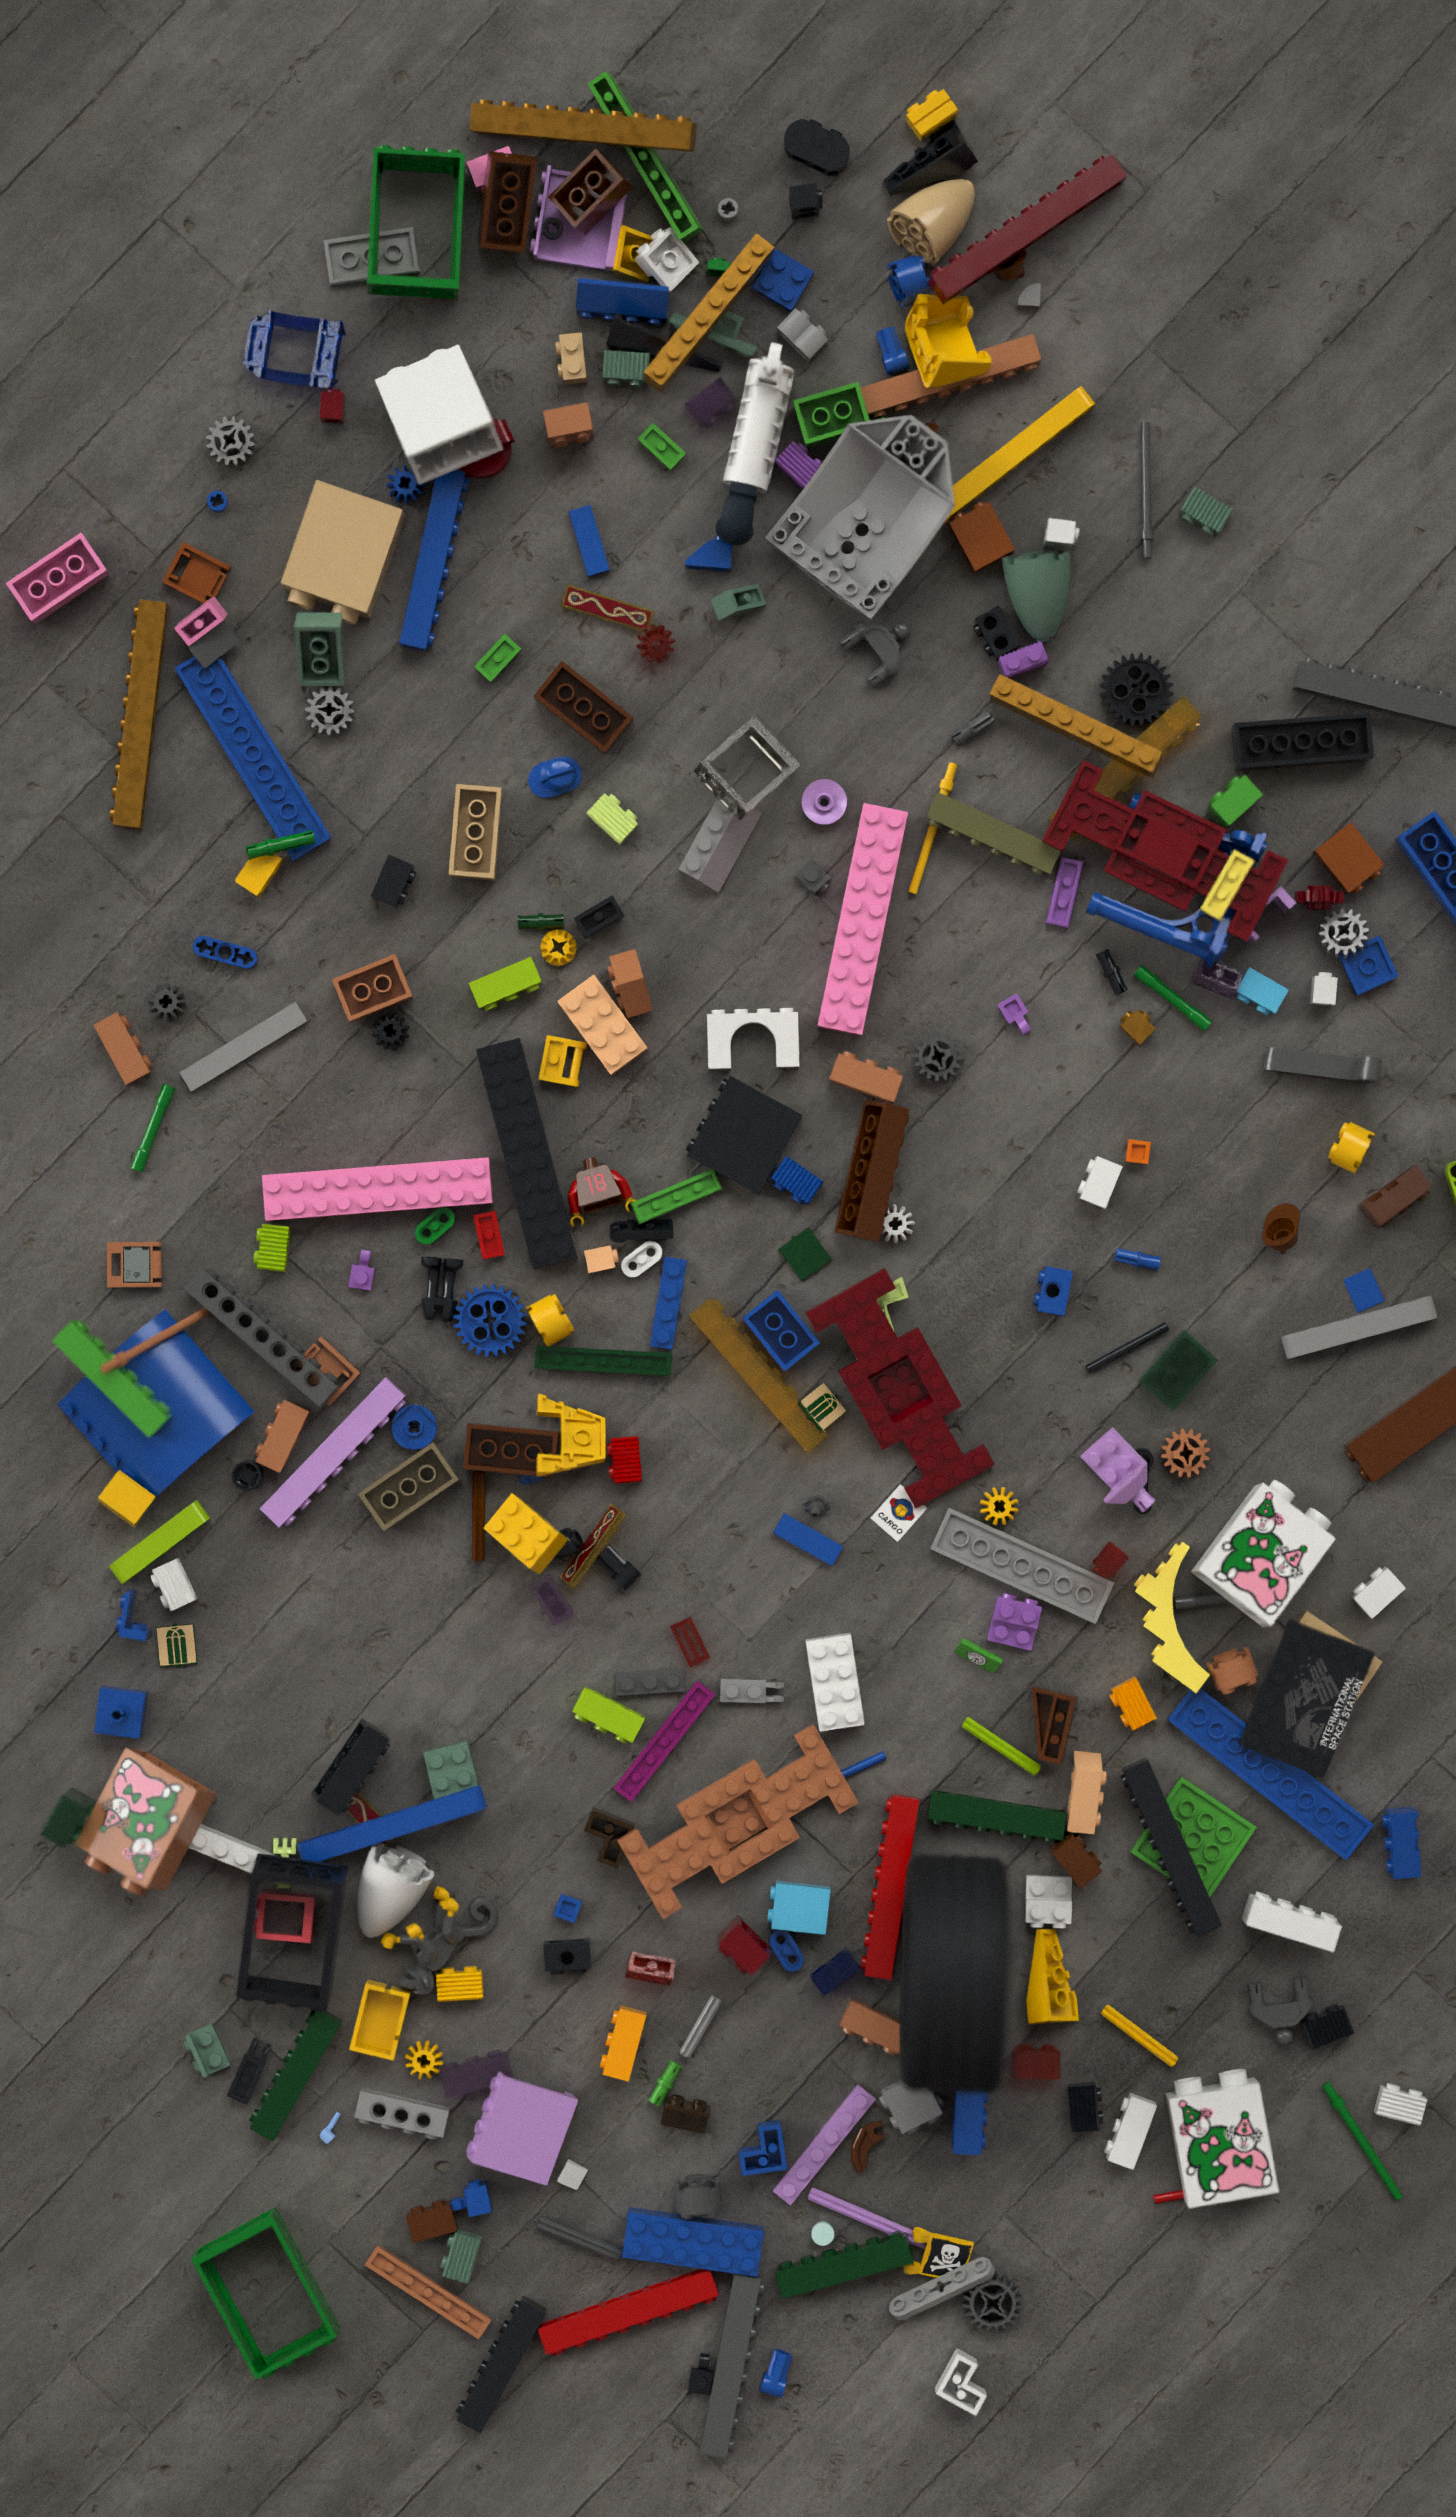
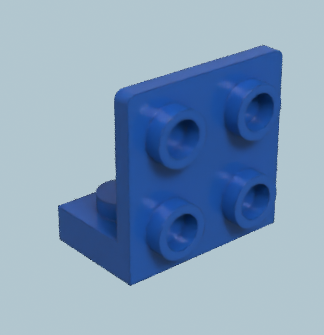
M128 1590L125 1595L122 1594L120 1608H123V1613L121 1617H118L116 1623V1630L119 1631L118 1636L147 1641L151 1638L152 1629H148L147 1624L134 1622V1624H131L136 1590Z

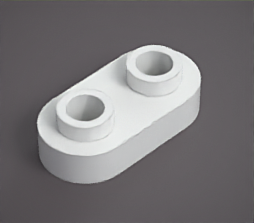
M647 1241L623 1259L621 1264L623 1273L628 1277H637L660 1260L662 1256L661 1246L654 1241ZM649 1248L655 1250L653 1257H649L646 1253ZM630 1262L637 1263L636 1270L632 1271L629 1269L628 1265Z

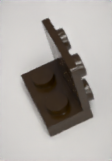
M672 2094L671 2097L666 2096L660 2125L705 2134L711 2106L707 2105L706 2101L694 2099L693 2102L684 2100L685 2097Z

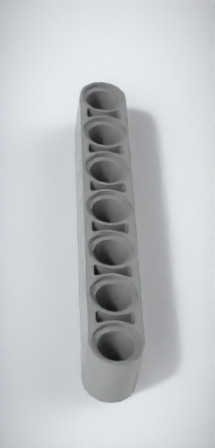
M1431 1295L1282 1336L1281 1340L1286 1358L1289 1359L1438 1318Z

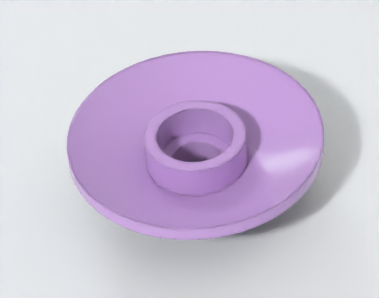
M821 779L814 781L803 793V811L811 821L817 824H832L839 820L846 810L847 797L845 791L838 783L832 780ZM827 799L829 802L828 806L822 807L820 800Z

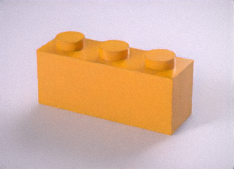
M620 2005L619 2011L614 2010L611 2021L612 2024H615L613 2033H608L605 2044L609 2046L608 2054L602 2055L600 2068H604L602 2075L629 2082L647 2012Z

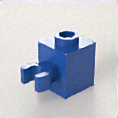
M480 2179L468 2182V2186H465L463 2190L465 2197L454 2198L450 2202L452 2211L467 2207L469 2217L490 2213L493 2209L487 2181L481 2182Z

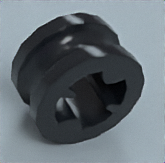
M554 217L544 221L542 226L544 236L550 240L560 238L563 233L561 221ZM548 225H558V232L555 234L553 232L548 233Z

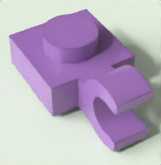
M1017 993L997 1005L1007 1023L1010 1025L1015 1022L1022 1035L1031 1031L1030 1026L1023 1017L1029 1012Z
M361 1250L359 1265L352 1264L348 1287L371 1291L375 1268L369 1267L371 1251Z

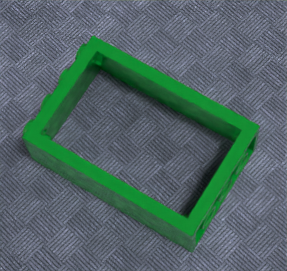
M380 145L378 148H373L367 295L458 300L465 153H460L459 150L454 149L447 150V152H437L438 150L434 148H425L424 151L415 150L413 147L392 149L388 145ZM384 171L444 173L454 177L450 279L377 275L381 183Z
M277 2207L195 2250L191 2260L255 2380L260 2377L263 2380L267 2379L275 2373V2369L281 2366L285 2369L294 2364V2359L302 2355L303 2358L308 2357L315 2352L316 2347L320 2345L326 2347L335 2341L340 2325ZM272 2226L323 2323L316 2330L266 2356L260 2351L212 2258Z

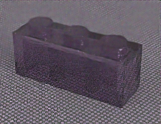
M500 2049L488 2052V2056L479 2058L478 2055L465 2059L466 2063L457 2065V2062L445 2064L444 2069L440 2071V2076L447 2099L489 2088L492 2079L497 2076L498 2071L502 2072L505 2076L514 2078L507 2051L501 2052Z

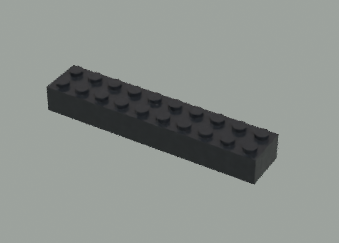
M521 1038L478 1048L476 1052L533 1269H538L576 1259L578 1256Z

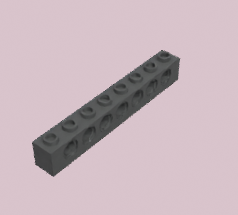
M201 1268L184 1289L315 1404L323 1408L341 1388L337 1384L339 1380L329 1371L325 1374L319 1369L322 1365L313 1357L308 1359L302 1353L305 1350L296 1342L293 1344L286 1340L288 1335L280 1328L273 1329L269 1325L271 1321L260 1312L257 1315L252 1310L254 1306L245 1298L240 1300L235 1295L237 1291L228 1283L223 1285L219 1282L220 1276L210 1268L208 1271ZM212 1286H216L218 1289V1294L214 1298H210L208 1295V1290ZM232 1300L235 1303V1309L231 1313H227L225 1304ZM249 1315L252 1318V1324L244 1328L242 1319L244 1316ZM267 1330L269 1338L266 1342L262 1343L259 1340V1333ZM279 1345H284L286 1348V1353L282 1357L276 1355V1348ZM300 1359L303 1363V1368L301 1371L295 1372L292 1365L294 1361ZM314 1374H317L320 1378V1383L316 1387H312L309 1382L310 1377Z

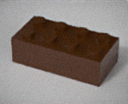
M488 151L477 239L480 248L525 252L537 163L533 156Z
M563 661L559 663L534 695V699L605 756L634 721L629 713Z
M467 1423L463 1469L536 1476L537 1455H557L559 1431ZM553 1473V1474H548V1475H544L543 1477H553V1478H554V1477H555V1473Z

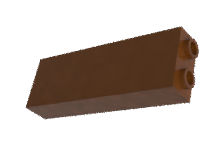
M1453 1366L1344 1445L1347 1449L1344 1453L1352 1463L1356 1461L1360 1467L1357 1471L1364 1481L1369 1480L1374 1483L1456 1424V1366Z

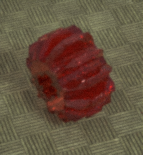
M651 624L650 631L643 628L642 630L645 635L637 636L642 642L636 645L638 649H641L640 656L646 657L648 662H652L655 659L657 663L661 662V656L669 659L667 651H674V648L669 645L675 643L674 638H669L672 632L665 630L663 625L657 628L656 625ZM653 641H654V642L659 641V645H658V646H657V645H654V646H653L652 643H653Z

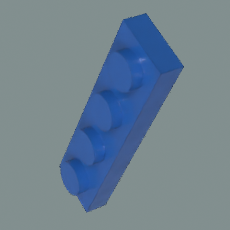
M664 1257L650 1346L671 1350L673 1348L687 1260Z

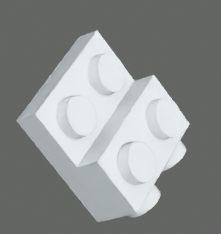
M670 227L665 230L660 228L651 235L653 241L649 245L645 243L636 251L639 255L634 259L648 277L653 275L661 286L669 287V292L699 263Z
M1026 1875L1025 1922L1030 1923V1927L1041 1928L1043 1923H1053V1928H1066V1924H1071L1072 1877Z

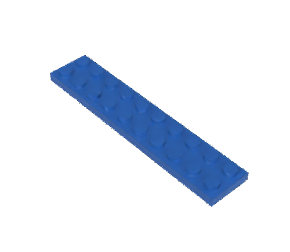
M195 656L175 667L179 677L278 838L309 830L313 831L315 844L287 850L292 861L298 860L332 839L221 656L207 668H204Z
M1201 1688L1197 1693L1190 1689L1167 1718L1178 1729L1345 1860L1349 1858L1374 1826L1373 1823L1307 1771L1239 1745V1740L1246 1723Z

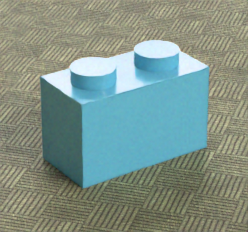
M1249 967L1234 993L1238 995V1000L1245 1004H1249V1002L1258 1006L1256 1008L1257 1011L1268 1016L1269 1013L1273 1015L1277 1012L1289 990Z

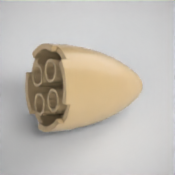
M948 180L929 186L904 200L891 211L890 217L887 219L888 229L897 245L903 244L909 252L913 253L912 255L922 256L925 266H934L949 251L962 233L973 208L975 187L969 180Z

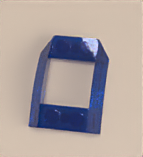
M268 310L266 314L256 316L249 322L243 365L260 379L292 385L332 389L339 381L335 377L342 336H346L343 322L341 320L331 321ZM274 326L318 333L311 374L267 368Z

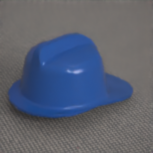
M570 757L553 758L534 766L528 777L529 787L539 797H554L575 789L581 781L582 772L578 762Z

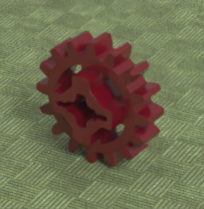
M1311 885L1307 886V891H1296L1294 901L1297 904L1307 905L1308 910H1331V905L1344 903V892L1332 891L1331 886Z

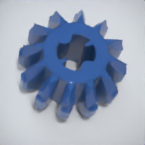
M403 465V472H400L398 468H394L396 476L388 475V478L393 482L387 483L386 487L392 489L389 492L390 497L397 495L395 499L397 503L404 498L405 505H408L410 497L414 502H417L415 494L423 495V491L419 488L424 487L425 483L419 485L412 468L408 472L407 466ZM404 480H406L407 483L408 481H411L409 483L410 488L405 490V487H403V489H401V482Z

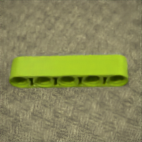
M196 1500L108 1567L119 1582L124 1584L208 1521L210 1516L198 1500Z

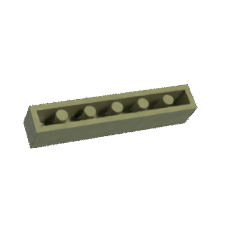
M936 792L925 818L929 819L928 824L941 829V826L950 829V834L958 838L964 835L970 838L969 843L980 848L983 845L990 847L992 854L999 857L1005 854L1011 857L1010 862L1021 867L1026 864L1032 867L1031 872L1043 876L1044 873L1051 874L1061 852L1043 843L1041 839L940 792Z

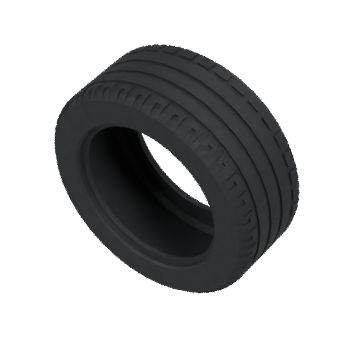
M918 1854L907 1863L901 1947L900 2074L902 2084L909 2091L921 2092V2090H924L925 2092L939 2093L940 2090H943V2093H958L961 2091L967 2094H977V2092L991 2094L1001 2086L1005 2064L1008 2024L1010 1902L1007 1867L997 1857L987 1856L985 1859L983 1856H968V1858H965L964 1855H950L946 1857V1855L932 1854L931 1857H928L927 1854Z

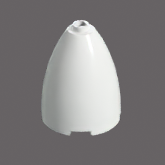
M376 1843L371 1847L365 1861L358 1887L357 1916L362 1933L369 1938L378 1937L400 1923L417 1905L434 1876V1871L429 1870L425 1866L426 1861L422 1857L404 1847L397 1845L396 1848L384 1847L383 1843Z

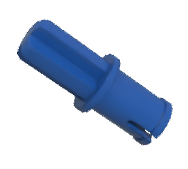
M1117 1249L1114 1256L1116 1262L1135 1265V1268L1139 1266L1155 1271L1159 1269L1161 1257L1143 1254L1139 1250L1138 1252Z

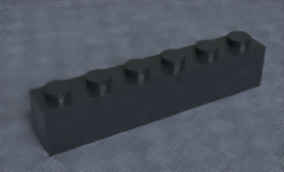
M522 2296L520 2301L515 2300L510 2310L513 2315L509 2321L505 2320L499 2330L502 2333L498 2341L494 2340L488 2350L491 2353L488 2361L483 2360L477 2371L480 2375L477 2381H471L466 2391L469 2393L466 2401L461 2400L455 2411L458 2413L456 2421L481 2434L543 2320L547 2308L525 2296Z

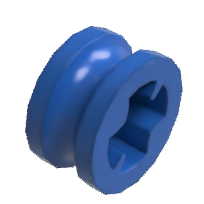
M216 490L207 497L208 506L212 511L221 512L227 507L228 500L223 492ZM218 495L221 496V500H224L223 505L219 504L217 507H214V502H211V499L217 498Z

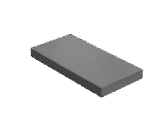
M413 227L379 232L377 275L405 276L420 273ZM370 233L323 240L331 287L368 280Z

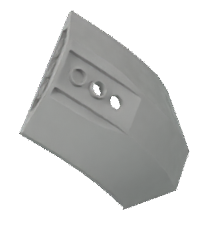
M912 415L847 424L846 429L821 466L765 539L827 591L872 620L919 560L955 506L947 441ZM861 524L868 526L869 531L867 535L858 536L856 534L857 526ZM847 543L855 546L854 551L850 554L842 552V547Z

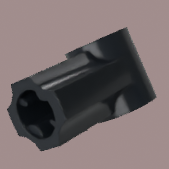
M610 1545L596 1558L612 1575L613 1580L625 1591L642 1575Z

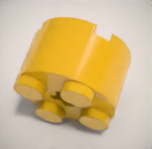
M1351 1121L1349 1124L1344 1122L1338 1136L1341 1140L1339 1144L1334 1142L1329 1152L1328 1158L1331 1159L1330 1162L1356 1174V1167L1359 1168L1375 1133Z
M555 1294L552 1296L548 1295L526 1307L547 1347L571 1335V1332L575 1331L567 1315H561L564 1309Z

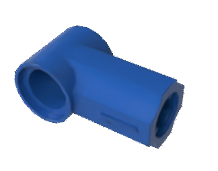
M895 326L876 332L887 375L909 369L908 359L904 349L902 350Z
M773 2349L767 2372L764 2373L759 2392L782 2398L792 2354L781 2349Z

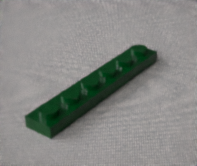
M536 1345L534 1368L671 1376L672 1353Z

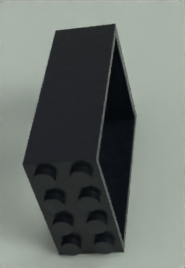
M262 1853L257 1854L251 1871L236 1997H240L245 2001L260 2000L267 2004H287L293 2008L302 2006L314 2011L327 2010L333 1989L348 1866ZM261 1881L332 1891L321 1986L249 1975L259 1884Z

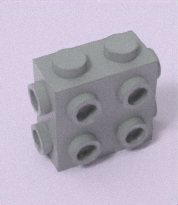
M901 2080L881 2089L883 2096L879 2097L885 2110L890 2109L893 2115L890 2117V2121L894 2129H900L902 2134L905 2132L912 2134L920 2129L919 2125L925 2122L931 2124L939 2120V2115L943 2114L941 2107L944 2106V2103L938 2093L934 2095L933 2092H925L924 2090H921V2092L909 2091L902 2084Z

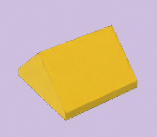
M625 225L620 226L613 267L614 277L649 282V277L634 259L639 255L636 252L639 247L645 243L649 245L653 241L650 235Z
M119 1470L99 1495L98 1502L135 1528L156 1496Z

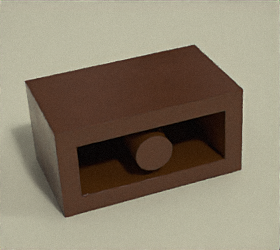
M440 2199L432 2202V2206L424 2208L423 2205L410 2208L406 2219L413 2243L458 2230L455 2212L452 2211L450 2204L451 2200L445 2201V2199Z

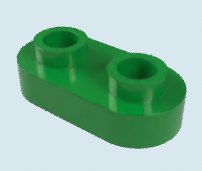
M440 1207L417 1226L415 1230L416 1239L426 1245L435 1242L454 1225V1212L447 1207ZM442 1214H446L448 1216V1221L446 1223H442L440 1221V1216ZM425 1229L431 1231V1236L428 1238L423 1236Z

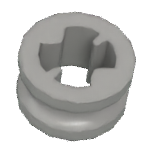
M731 198L723 199L718 205V213L723 220L731 221L738 215V205ZM730 204L732 209L735 208L734 212L730 211L729 215H726L725 210H722V208H726Z

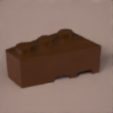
M1413 1165L1358 1205L1374 1227L1381 1226L1382 1228L1393 1220L1392 1217L1398 1212L1402 1214L1411 1208L1410 1203L1414 1200L1420 1201L1430 1194L1428 1190L1432 1186L1419 1167Z
M1033 1686L1031 1688L1039 1760L1061 1765L1065 1758L1078 1696Z

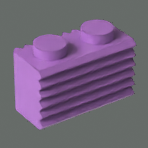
M791 442L774 461V465L803 490L822 462L817 458L811 459L807 455L809 453L808 449L803 444L798 443L796 445L794 442Z
M1038 641V644H1030L1029 647L1026 646L1021 648V650L1017 649L1016 652H1009L1004 657L1000 656L998 660L1003 676L1009 679L1045 666L1049 662L1043 644Z

